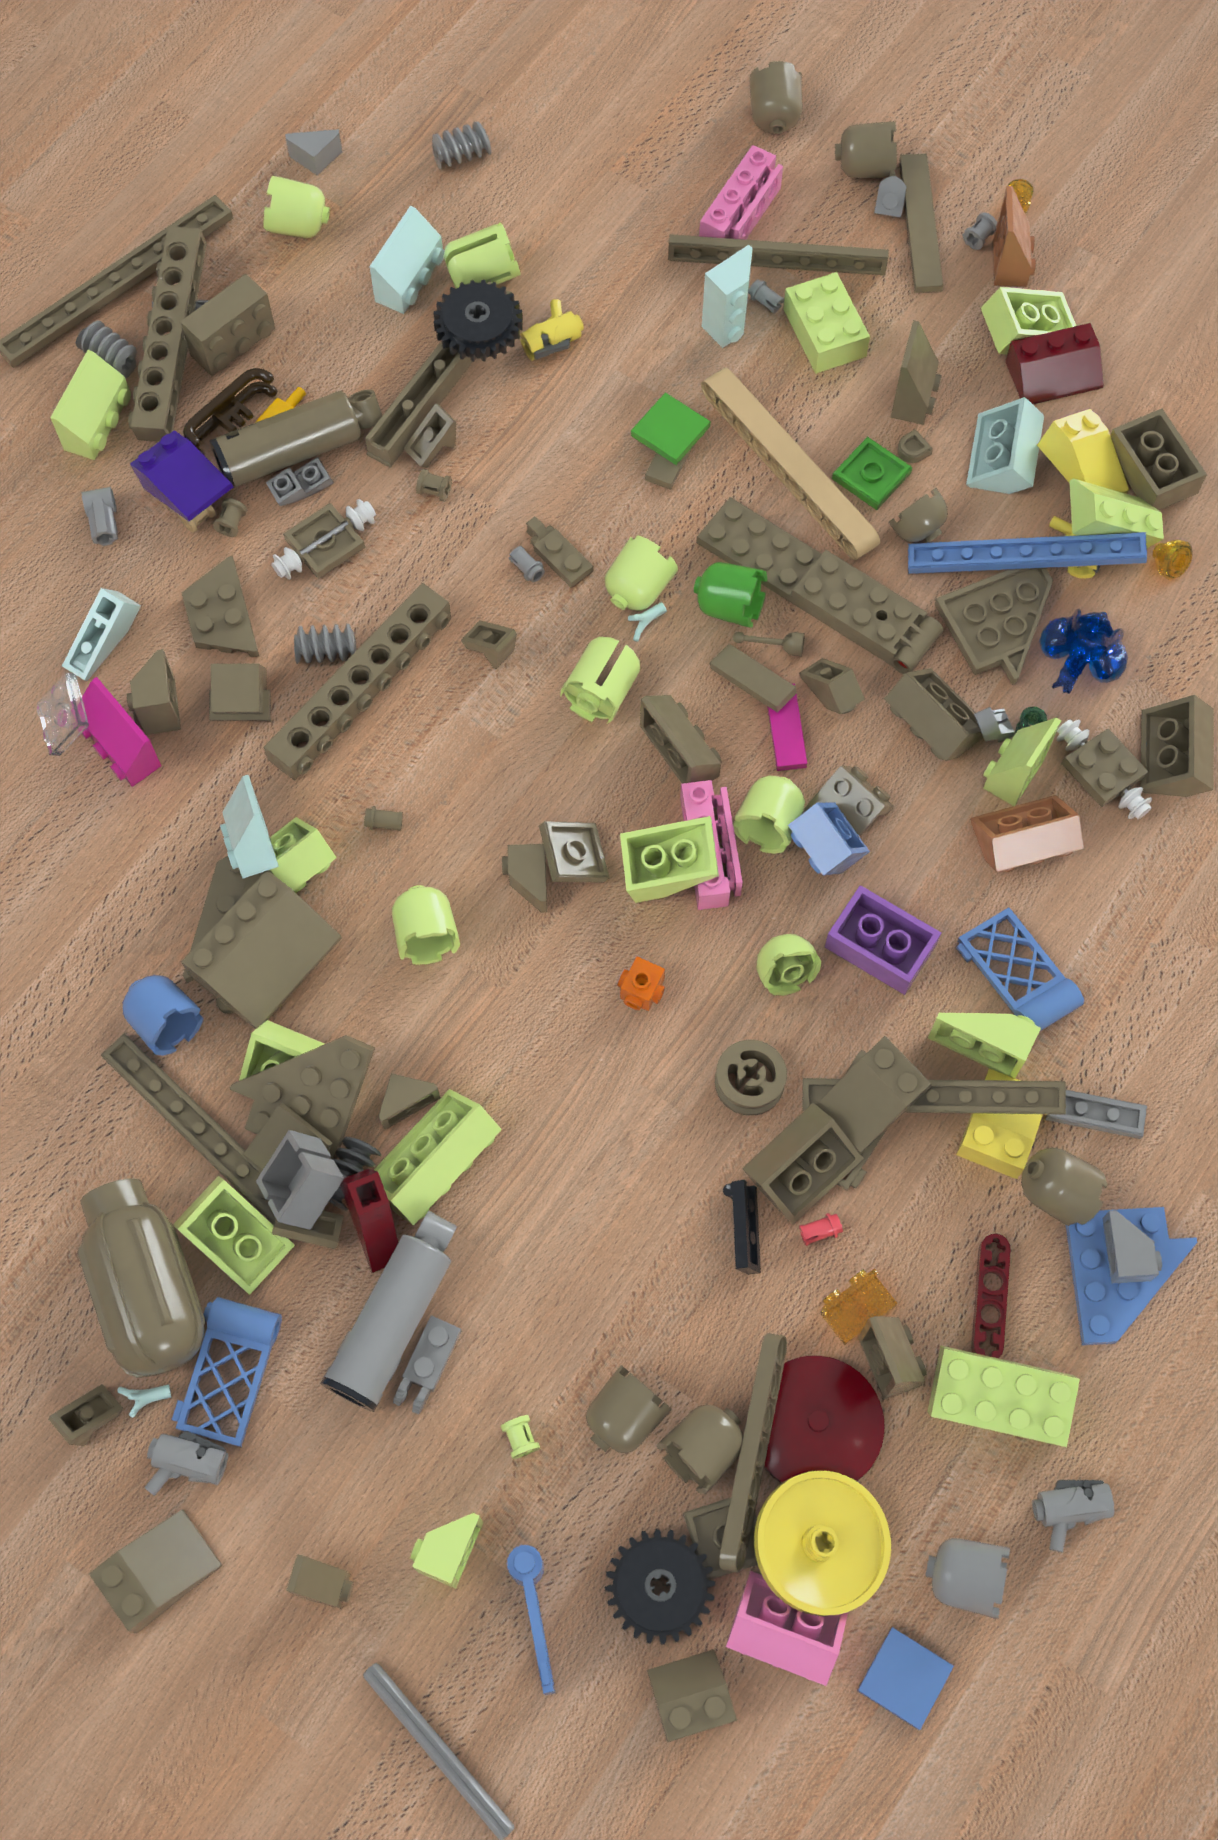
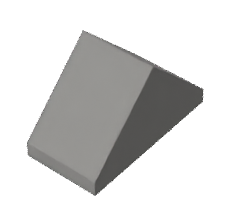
M339 129L285 134L289 157L316 175H319L342 153Z

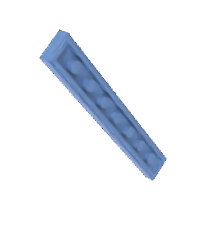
M1146 532L908 544L909 574L1147 562Z

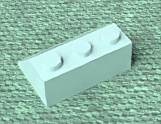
M410 206L369 266L375 302L402 314L406 312L410 305L416 302L418 292L423 285H427L433 269L436 265H440L444 258L442 236L415 207Z
M747 245L705 273L702 327L722 348L731 342H737L744 334L752 259V247L750 245Z
M1025 397L978 414L966 485L969 487L1005 494H1012L1033 487L1039 452L1037 444L1041 440L1044 414Z
M249 775L242 776L222 812L225 823L221 824L220 827L232 869L239 868L242 878H246L279 866Z

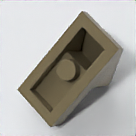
M435 403L403 449L421 467L427 468L443 446L455 447L457 422L439 404Z
M479 620L461 641L466 649L483 653L492 667L497 669L513 653L517 633L512 628Z
M101 1384L50 1415L48 1420L69 1445L85 1446L94 1431L120 1416L123 1407L106 1387Z

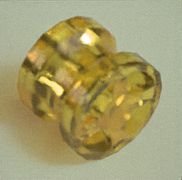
M1015 179L1008 186L1013 187L1023 211L1026 213L1029 210L1034 189L1027 180Z

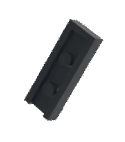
M745 1180L732 1181V1183L724 1186L723 1193L725 1196L733 1199L735 1266L737 1270L748 1275L760 1274L757 1186H747V1181Z

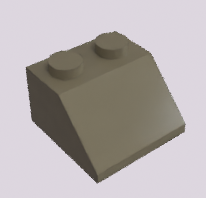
M157 650L130 681L131 693L127 694L129 711H133L135 723L141 725L145 735L181 730L175 677L164 650Z
M714 1649L647 1670L667 1742L737 1721L727 1684Z

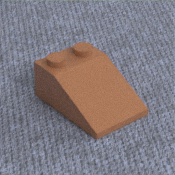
M1006 186L992 241L994 286L1027 287L1029 277L1034 275L1036 267L1035 258H1031V253H1033L1035 246V237L1030 236V223L1013 187Z

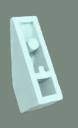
M101 588L62 667L84 681H88L127 634L141 605L118 591Z

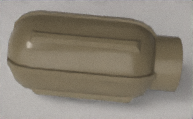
M139 1179L117 1180L91 1190L80 1200L88 1228L83 1234L82 1243L77 1253L108 1351L112 1353L117 1364L128 1375L134 1377L155 1376L181 1367L188 1363L201 1347L204 1336L203 1325L205 1324V1317L174 1225L169 1222L164 1212L156 1205L148 1202L143 1183Z

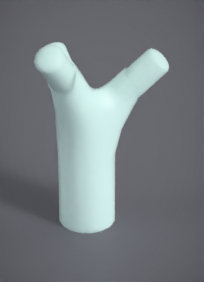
M662 602L640 614L628 616L629 621H639L633 638L634 641H639L642 631L651 621L667 612Z
M169 1385L142 1390L119 1387L117 1390L118 1393L127 1396L129 1400H135V1405L129 1413V1416L132 1418L145 1405L154 1401L171 1398Z

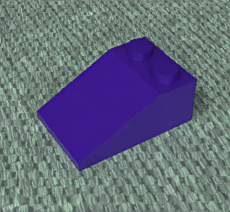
M175 430L163 436L157 444L149 450L142 452L137 459L130 463L144 490L187 521H191L233 488L232 483L187 438Z

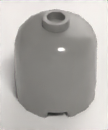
M951 1538L944 1541L939 1546L936 1557L929 1555L926 1577L932 1578V1591L935 1597L947 1606L998 1619L1000 1608L993 1606L994 1603H1002L1007 1563L1001 1562L1002 1557L1009 1559L1010 1548L961 1538Z

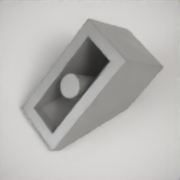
M1109 1211L1102 1220L1111 1283L1152 1281L1159 1275V1271L1162 1269L1161 1254L1159 1251H1155L1154 1241L1118 1211Z

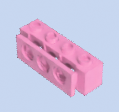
M754 145L751 146L700 220L699 237L747 239L781 189L783 166L778 164L775 168L776 155Z
M712 780L681 784L680 794L683 820L711 817L719 873L718 877L694 886L698 910L727 907L729 905L730 891H734V897L741 896L743 883L727 787H720V795H714ZM715 807H717L718 820L716 821L713 811ZM718 835H721L722 849L719 847ZM722 863H726L728 877H724Z

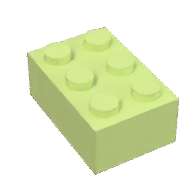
M837 272L786 288L783 310L815 374L867 356L870 335Z

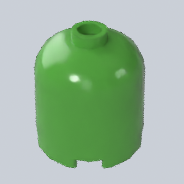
M724 562L711 564L704 571L702 577H697L694 584V593L697 594L700 610L708 616L752 628L753 622L751 620H758L764 604L766 593L760 591L762 581L767 582V573L764 570Z

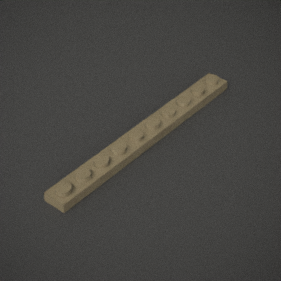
M214 195L170 226L200 228L205 238L232 220L233 214ZM167 228L0 340V354L13 368L157 271V264L159 261L161 262L163 255L161 242L162 238L166 237Z

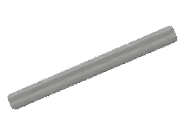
M377 1663L371 1665L363 1674L364 1679L499 1840H504L514 1830L513 1823L382 1667Z

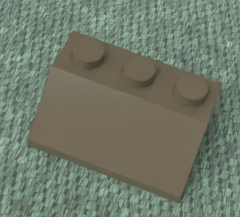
M931 668L906 672L884 698L890 705V710L897 717L903 718L911 726L910 730L918 738L924 739L931 746L932 753L939 759L945 761L956 759L983 738L981 729H979L974 716L976 712Z
M671 695L645 696L641 698L640 727L680 782L683 784L707 780L713 781L718 778L722 763L721 757L714 748L710 749L708 747L702 730L697 725L693 726L691 724L685 707L680 702L676 703Z
M1191 695L1142 710L1141 764L1148 770L1146 777L1140 781V787L1143 788L1142 792L1188 797L1212 791L1214 709L1196 695Z
M812 1103L742 1169L758 1189L794 1225L864 1158L834 1119L816 1104Z

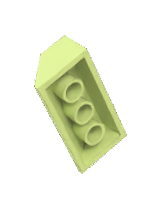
M449 1089L374 1169L379 1173L390 1208L398 1216L415 1225L418 1220L425 1217L430 1207L449 1191L452 1183L471 1167L474 1159L493 1143L495 1137L502 1129L480 1104Z

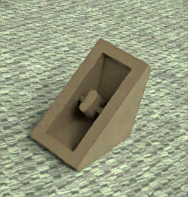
M391 1073L379 1113L384 1129H388L440 1099L436 1084Z

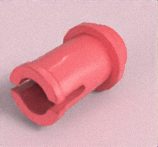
M827 1213L825 1218L799 1226L806 1246L830 1236L837 1238L838 1234L843 1232L838 1215H830V1213Z

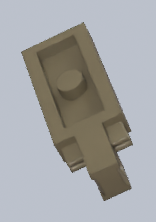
M535 516L526 522V532L532 537L530 543L534 546V551L570 588L593 572V565L556 528L554 529L551 525L545 527Z

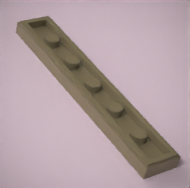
M927 154L900 155L901 180L906 185L904 207L914 292H942L943 280Z

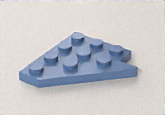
M1164 1207L1116 1210L1151 1238L1155 1244V1251H1159L1161 1254L1162 1269L1157 1277L1147 1282L1111 1283L1102 1218L1112 1210H1099L1095 1217L1084 1225L1079 1223L1066 1225L1082 1346L1115 1344L1196 1245L1197 1237L1169 1239Z

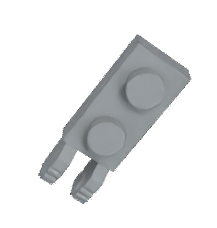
M432 1315L430 1316L403 1373V1380L393 1400L394 1404L402 1405L408 1395L411 1384L414 1383L422 1387L414 1400L412 1412L418 1415L421 1413L430 1393L434 1392L462 1332L461 1328Z

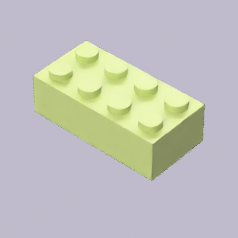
M940 1346L927 1412L931 1417L1067 1447L1080 1379L1066 1373Z

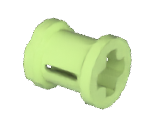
M529 1415L517 1417L501 1425L502 1432L507 1433L513 1450L510 1453L512 1459L526 1456L540 1449V1445L534 1441L528 1425L530 1422Z

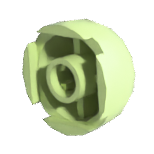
M783 934L771 938L762 947L757 956L756 969L764 987L773 995L784 996L801 990L797 985L805 980H808L810 984L816 978L821 968V960L809 941L796 934Z

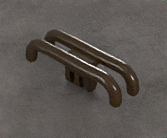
M261 368L249 369L242 373L188 420L183 431L184 437L205 456L204 452L199 448L200 443L219 425L230 433L237 430L232 422L240 428L246 424L240 415L248 421L254 417L253 413L243 405L253 395L257 393H264L269 397L277 395V389L271 385L274 381L272 373ZM256 379L263 381V382H261V381H259V382H254V383H251L250 385L246 386L248 383H250L251 381L256 380Z

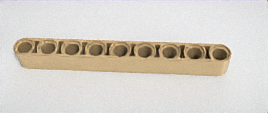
M725 367L701 382V389L707 400L851 559L858 560L880 544L879 535L874 527L730 369Z

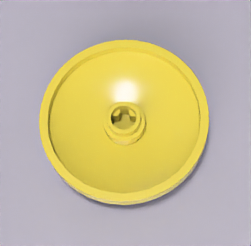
M811 1471L784 1481L765 1500L755 1525L754 1549L760 1572L777 1597L798 1611L816 1616H830L854 1610L875 1594L882 1584L889 1567L891 1537L886 1517L880 1505L860 1483L836 1472Z

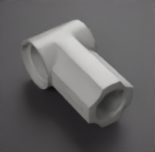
M106 487L82 492V501L85 513L89 518L93 543L101 544L102 546L113 544L118 539L114 516V512H117L112 488Z

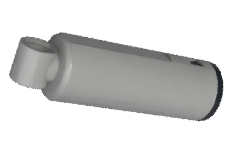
M428 1211L414 1237L402 1235L352 1330L347 1332L337 1351L333 1364L329 1366L320 1382L322 1386L359 1407L371 1412L375 1411L387 1383L391 1381L401 1362V1356L451 1263V1259L444 1254V1251L457 1228L456 1225Z

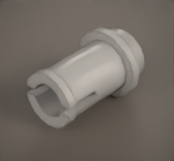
M756 280L748 291L753 301L758 300L771 310L772 313H776L781 308L784 298L767 287V283L764 280Z
M522 546L516 547L510 553L511 557H509V560L524 573L523 577L525 580L537 582L542 578L545 572L543 564L540 561H535Z

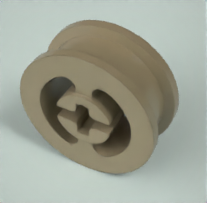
M743 1040L734 1043L722 1053L717 1064L715 1089L718 1097L726 1107L738 1114L753 1116L769 1111L779 1102L787 1080L785 1062L780 1053L765 1042ZM758 1062L764 1064L758 1070L756 1080L751 1078L745 1084L743 1094L733 1088L728 1078L729 1073L735 1074V1085L739 1090L744 1084L745 1075L751 1077L756 1072ZM765 1066H766V1067L769 1069V1071L771 1072L772 1077H773V1082H768V1081L765 1079V1078H766V1068H765Z

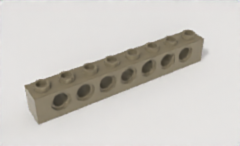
M168 226L166 237L162 238L161 250L163 255L161 262L159 261L157 264L158 282L157 286H154L152 290L153 308L152 311L148 312L147 317L149 330L148 335L143 338L144 357L143 361H140L138 364L139 383L133 391L135 405L133 412L129 413L128 418L129 428L133 430L138 440L159 442L163 436L170 434L174 428L188 345L180 321L195 311L207 246L200 228Z
M421 583L264 746L268 761L294 781L301 774H306L311 769L313 761L321 753H326L331 748L333 740L341 732H346L351 727L353 719L361 711L364 712L370 707L373 698L380 691H384L390 686L393 677L400 670L403 671L409 666L412 657L419 650H424L429 645L432 636L438 630H443L448 625L451 619L449 602L424 583ZM419 619L425 620L422 623H415ZM400 639L406 640L404 643H395L397 640ZM378 660H387L383 664H376ZM360 680H367V682L362 685L355 684ZM339 701H348L344 705H336ZM321 721H327V722H328V723H327L326 725H324V726H316V724H317L318 722H321ZM300 742L308 743L304 747H295Z

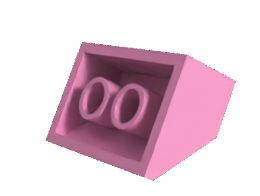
M750 1571L726 1647L826 1686L839 1655L848 1612L838 1615L816 1616L798 1611L777 1597L761 1574Z

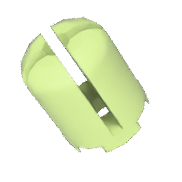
M501 223L451 241L445 247L444 260L455 289L460 287V283L470 284L471 280H474L475 283H481L482 280H485L486 283L491 281L492 283L496 282V285L521 275L517 260H515L510 246L509 238Z
M597 637L589 642L568 680L561 688L560 696L564 693L566 698L572 703L569 709L593 722L595 717L609 719L607 723L614 719L621 703L640 672L639 658L626 645L602 686L596 684L619 643V640L611 637Z

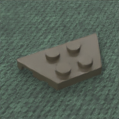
M229 556L182 592L196 648L218 649L226 653H233L234 650L247 652L251 657H258L259 653L233 556Z

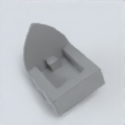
M890 176L880 182L875 214L901 217L906 185L900 178Z

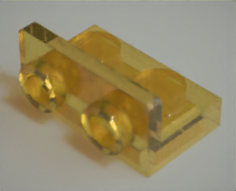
M875 1268L869 1273H866L864 1269L848 1281L851 1284L850 1287L842 1293L839 1289H836L822 1300L825 1305L822 1307L820 1314L844 1345L861 1333L869 1318L884 1316L898 1304L877 1278L879 1273Z

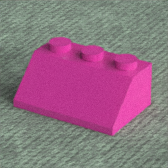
M95 677L90 682L74 710L79 721L75 725L85 739L91 737L94 740L95 744L92 746L103 760L108 757L113 763L110 768L120 781L125 778L133 787L160 768L161 764L149 738L103 683Z

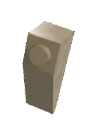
M297 1554L286 1591L303 1599L341 1609L342 1603H348L354 1582L349 1580L351 1574L345 1570Z

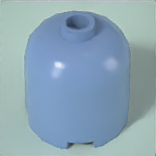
M151 975L135 981L129 987L122 1002L123 1016L155 1055L164 1056L175 1052L177 1049L174 1046L184 1038L190 1041L199 1031L203 1022V1017L200 1015L201 1009L172 980L165 976Z

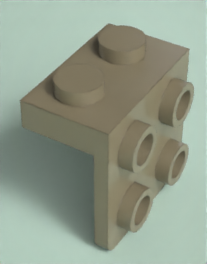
M840 766L807 804L804 812L816 803L835 802L860 837L878 815H887L894 808V805L888 801L891 797L885 790L879 786L874 788L866 781L868 775L857 766L853 768L851 766Z

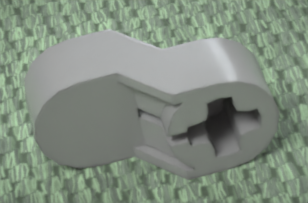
M991 707L974 713L985 741L998 740V742H1002L1007 737L1011 738L1015 735L1004 708L992 710Z

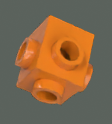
M636 956L630 970L624 969L617 986L620 987V999L624 1000V1004L634 1010H641L642 1008L649 1011L653 1002L656 1004L660 1002L665 991V987L662 986L665 979V968Z

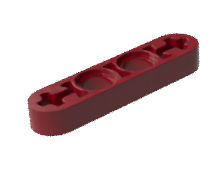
M997 1233L986 1236L978 1249L971 1344L972 1353L985 1355V1350L979 1348V1345L985 1342L987 1331L998 1330V1334L993 1332L990 1335V1345L996 1347V1350L992 1351L989 1356L999 1358L1004 1350L1011 1254L1010 1243L1003 1235ZM992 1242H996L997 1248L1002 1249L1003 1252L997 1255L995 1266L985 1267L984 1263L989 1265L992 1262V1251L986 1250V1247H990ZM989 1273L996 1274L1001 1280L1000 1289L996 1291L987 1289L983 1282L984 1276ZM992 1306L997 1309L999 1319L996 1323L990 1324L983 1320L981 1317L983 1307ZM981 1328V1329L986 1330V1331H985V1332H980L979 1329Z

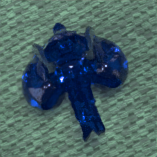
M1078 608L1072 616L1056 618L1049 622L1042 630L1039 643L1042 652L1047 657L1060 659L1070 655L1060 670L1058 679L1053 683V689L1062 686L1063 693L1067 692L1070 694L1087 664H1089V669L1094 679L1101 683L1113 682L1122 676L1128 662V652L1122 643L1124 631L1122 628L1113 629L1106 612H1093L1081 615V610Z

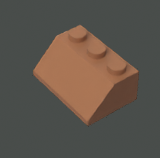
M1056 795L970 818L984 859L996 872H1010L1017 866L1039 864L1044 859L1054 856H1068L1073 851L1083 849L1080 815Z

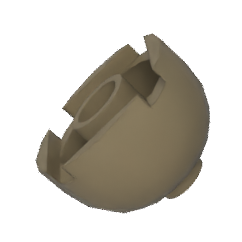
M937 488L931 491L933 494L932 498H929L926 494L899 513L898 517L901 519L899 522H896L894 518L888 522L902 539L914 543L926 539L929 543L942 534L940 527L947 520L948 509L943 496Z

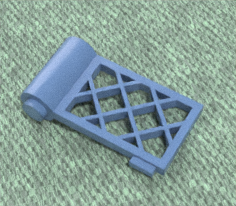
M1010 908L1005 909L958 937L959 945L956 949L968 963L972 960L1015 1016L1022 1015L1030 1018L1036 1026L1041 1028L1040 1031L1084 1004L1083 995L1077 985L1072 980L1064 977ZM1007 919L1014 927V935L1009 936L995 933L996 925ZM976 937L990 939L988 951L977 950L969 941ZM993 941L1012 943L1010 956L993 953ZM1015 945L1029 946L1033 951L1032 960L1014 957ZM990 959L1008 962L1007 975L993 973L989 968ZM1012 963L1031 967L1029 980L1010 976ZM1034 968L1048 970L1053 979L1046 983L1034 981ZM1009 983L1027 986L1026 995L1015 1001L1008 992Z
M217 1297L213 1303L208 1302L205 1308L204 1317L205 1322H207V1330L184 1402L177 1401L172 1420L177 1421L176 1429L242 1447L270 1352L280 1331L282 1315ZM213 1338L225 1341L231 1353L215 1363L209 1354ZM232 1344L243 1347L235 1351ZM249 1349L261 1351L258 1366L246 1372L238 1355ZM207 1359L210 1366L204 1369ZM234 1359L242 1375L225 1384L217 1367ZM213 1371L221 1387L204 1396L199 1387L200 1378ZM255 1373L253 1382H251L249 1376ZM244 1379L250 1392L246 1400L236 1405L228 1388ZM224 1392L231 1408L214 1417L207 1400ZM197 1393L199 1399L193 1402L195 1394ZM202 1404L210 1420L199 1427L186 1424L190 1410ZM245 1406L241 1416L239 1409ZM233 1412L239 1422L235 1438L224 1435L218 1424V1421ZM213 1425L216 1432L206 1430V1428Z
M520 1545L510 1552L507 1559V1568L513 1580L524 1587L543 1694H554L556 1692L535 1585L542 1579L544 1563L540 1553L534 1547Z

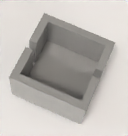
M288 1130L256 1180L265 1199L270 1200L268 1205L280 1223L310 1230L344 1179L334 1160L329 1159L331 1155L321 1138Z

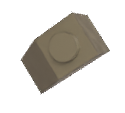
M822 658L799 673L802 680L824 707L838 714L851 712L858 703L865 699L852 668Z
M507 845L508 856H502L503 875L509 876L510 886L541 913L547 912L544 845Z

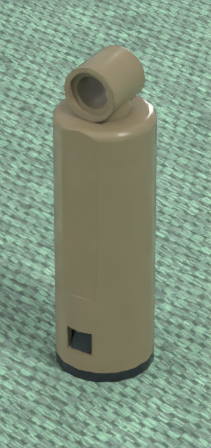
M373 390L358 391L349 396V398L344 392L337 391L209 441L221 473L235 488L359 440L361 437L360 428L365 429L375 426L382 417V413Z

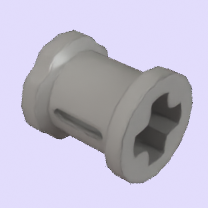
M980 213L976 217V223L964 231L962 236L965 243L972 249L980 250L987 237L995 233L996 219L988 213Z

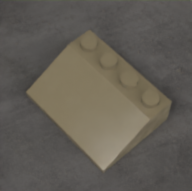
M267 870L181 962L190 977L257 1029L275 1013L342 937L290 887Z

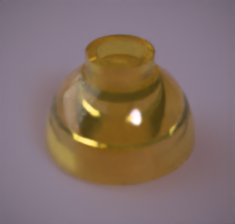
M1171 540L1156 545L1152 556L1155 559V564L1160 574L1168 580H1173L1180 577L1188 569L1192 561L1193 550L1191 544L1186 541Z

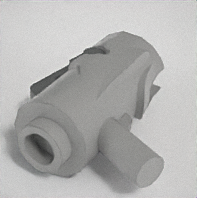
M184 1431L178 1437L163 1433L158 1439L153 1438L148 1448L147 1458L151 1459V1466L159 1470L144 1488L155 1496L169 1478L177 1479L181 1475L189 1477L188 1481L218 1485L225 1472L229 1455L226 1453L225 1448L189 1431Z
M1059 1480L1056 1482L1054 1490L1038 1492L1037 1500L1032 1501L1035 1520L1041 1521L1044 1527L1053 1526L1049 1550L1063 1553L1067 1530L1074 1528L1076 1523L1084 1522L1086 1526L1101 1519L1114 1517L1112 1492L1109 1484H1104L1102 1480Z

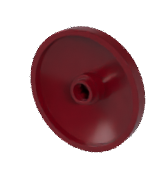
M803 1356L785 1362L764 1464L765 1470L781 1484L794 1476L811 1471H831L850 1477L855 1481L860 1480L875 1463L883 1444L885 1431L883 1409L877 1393L868 1380L852 1366L831 1357Z

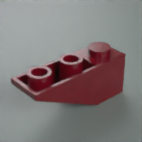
M368 1168L344 1178L340 1187L371 1273H374L386 1267L398 1244V1238L390 1204L379 1173Z

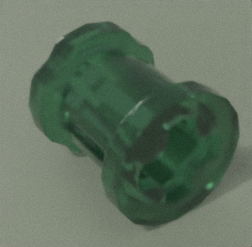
M1035 706L1024 709L1020 715V721L1016 725L1015 733L1019 729L1029 727V724L1035 725L1047 721L1046 713Z

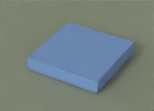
M891 1627L857 1691L917 1730H921L954 1666Z

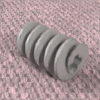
M478 121L473 123L472 128L468 124L463 125L462 132L456 127L453 128L452 135L446 130L443 131L442 138L439 134H433L432 150L439 169H441L443 160L448 167H451L453 157L458 164H461L463 154L471 161L473 151H475L479 158L482 157L483 148H485L489 155L492 153L488 135Z
M95 321L80 331L75 342L79 349L83 350L84 353L87 350L93 351L125 378L131 375L136 366V347L129 345L128 341L121 339L120 335L113 333L112 329L105 327L101 321Z
M334 624L332 633H329L326 625H322L321 632L318 634L314 625L310 626L308 634H305L303 627L299 626L297 634L294 635L296 664L300 662L302 655L306 663H311L314 654L319 663L323 662L325 654H327L330 662H334L337 653H339L342 661H347L349 653L353 655L356 652L355 633L352 631L350 624H346L344 632L340 631L338 624Z

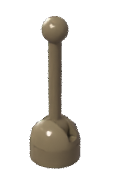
M736 632L733 635V640L736 643L748 641L782 645L788 654L802 657L805 633L793 632L786 635L784 639L748 636L742 632Z

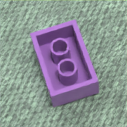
M860 885L829 931L825 948L905 995L935 949L941 932Z

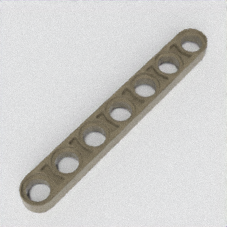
M767 1333L762 1342L720 1551L719 1563L720 1568L723 1570L739 1573L745 1564L786 1357L787 1339L784 1335Z

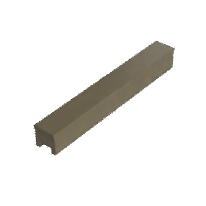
M441 341L365 437L367 455L391 468L403 453L404 446L435 403L441 404L473 363L471 358L465 357L462 360L459 353L451 355L450 348L444 349Z

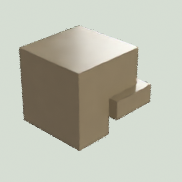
M259 663L211 664L209 720L271 721V691L267 690V669Z

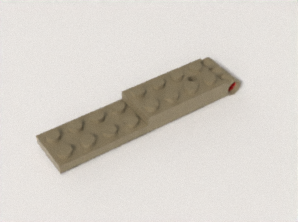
M731 497L697 536V544L730 564L766 571L767 582L762 581V585L890 664L901 674L912 672L943 632L942 625L936 619L927 616V612L831 552L825 550L821 554Z

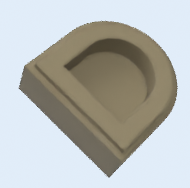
M915 429L900 439L897 451L903 461L917 463L930 456L933 449Z

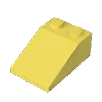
M1088 409L1053 421L1037 446L1068 482L1074 478L1122 493L1129 491L1109 430L1101 422L1097 414Z
M990 1068L984 1079L1020 1081ZM972 1113L956 1155L1018 1179L1027 1163L1042 1114Z

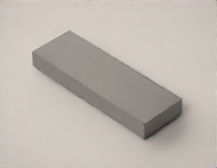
M1066 1090V1114H1046L1045 1120L1141 1139L1144 1134L1147 1106Z

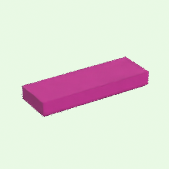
M795 694L778 713L767 706L777 771L807 768L797 694Z

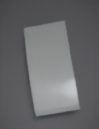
M318 457L294 472L289 467L266 482L279 506L307 498L334 483Z

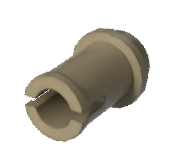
M372 806V809L366 808L364 826L370 827V830L376 827L401 831L403 812L376 810V806Z

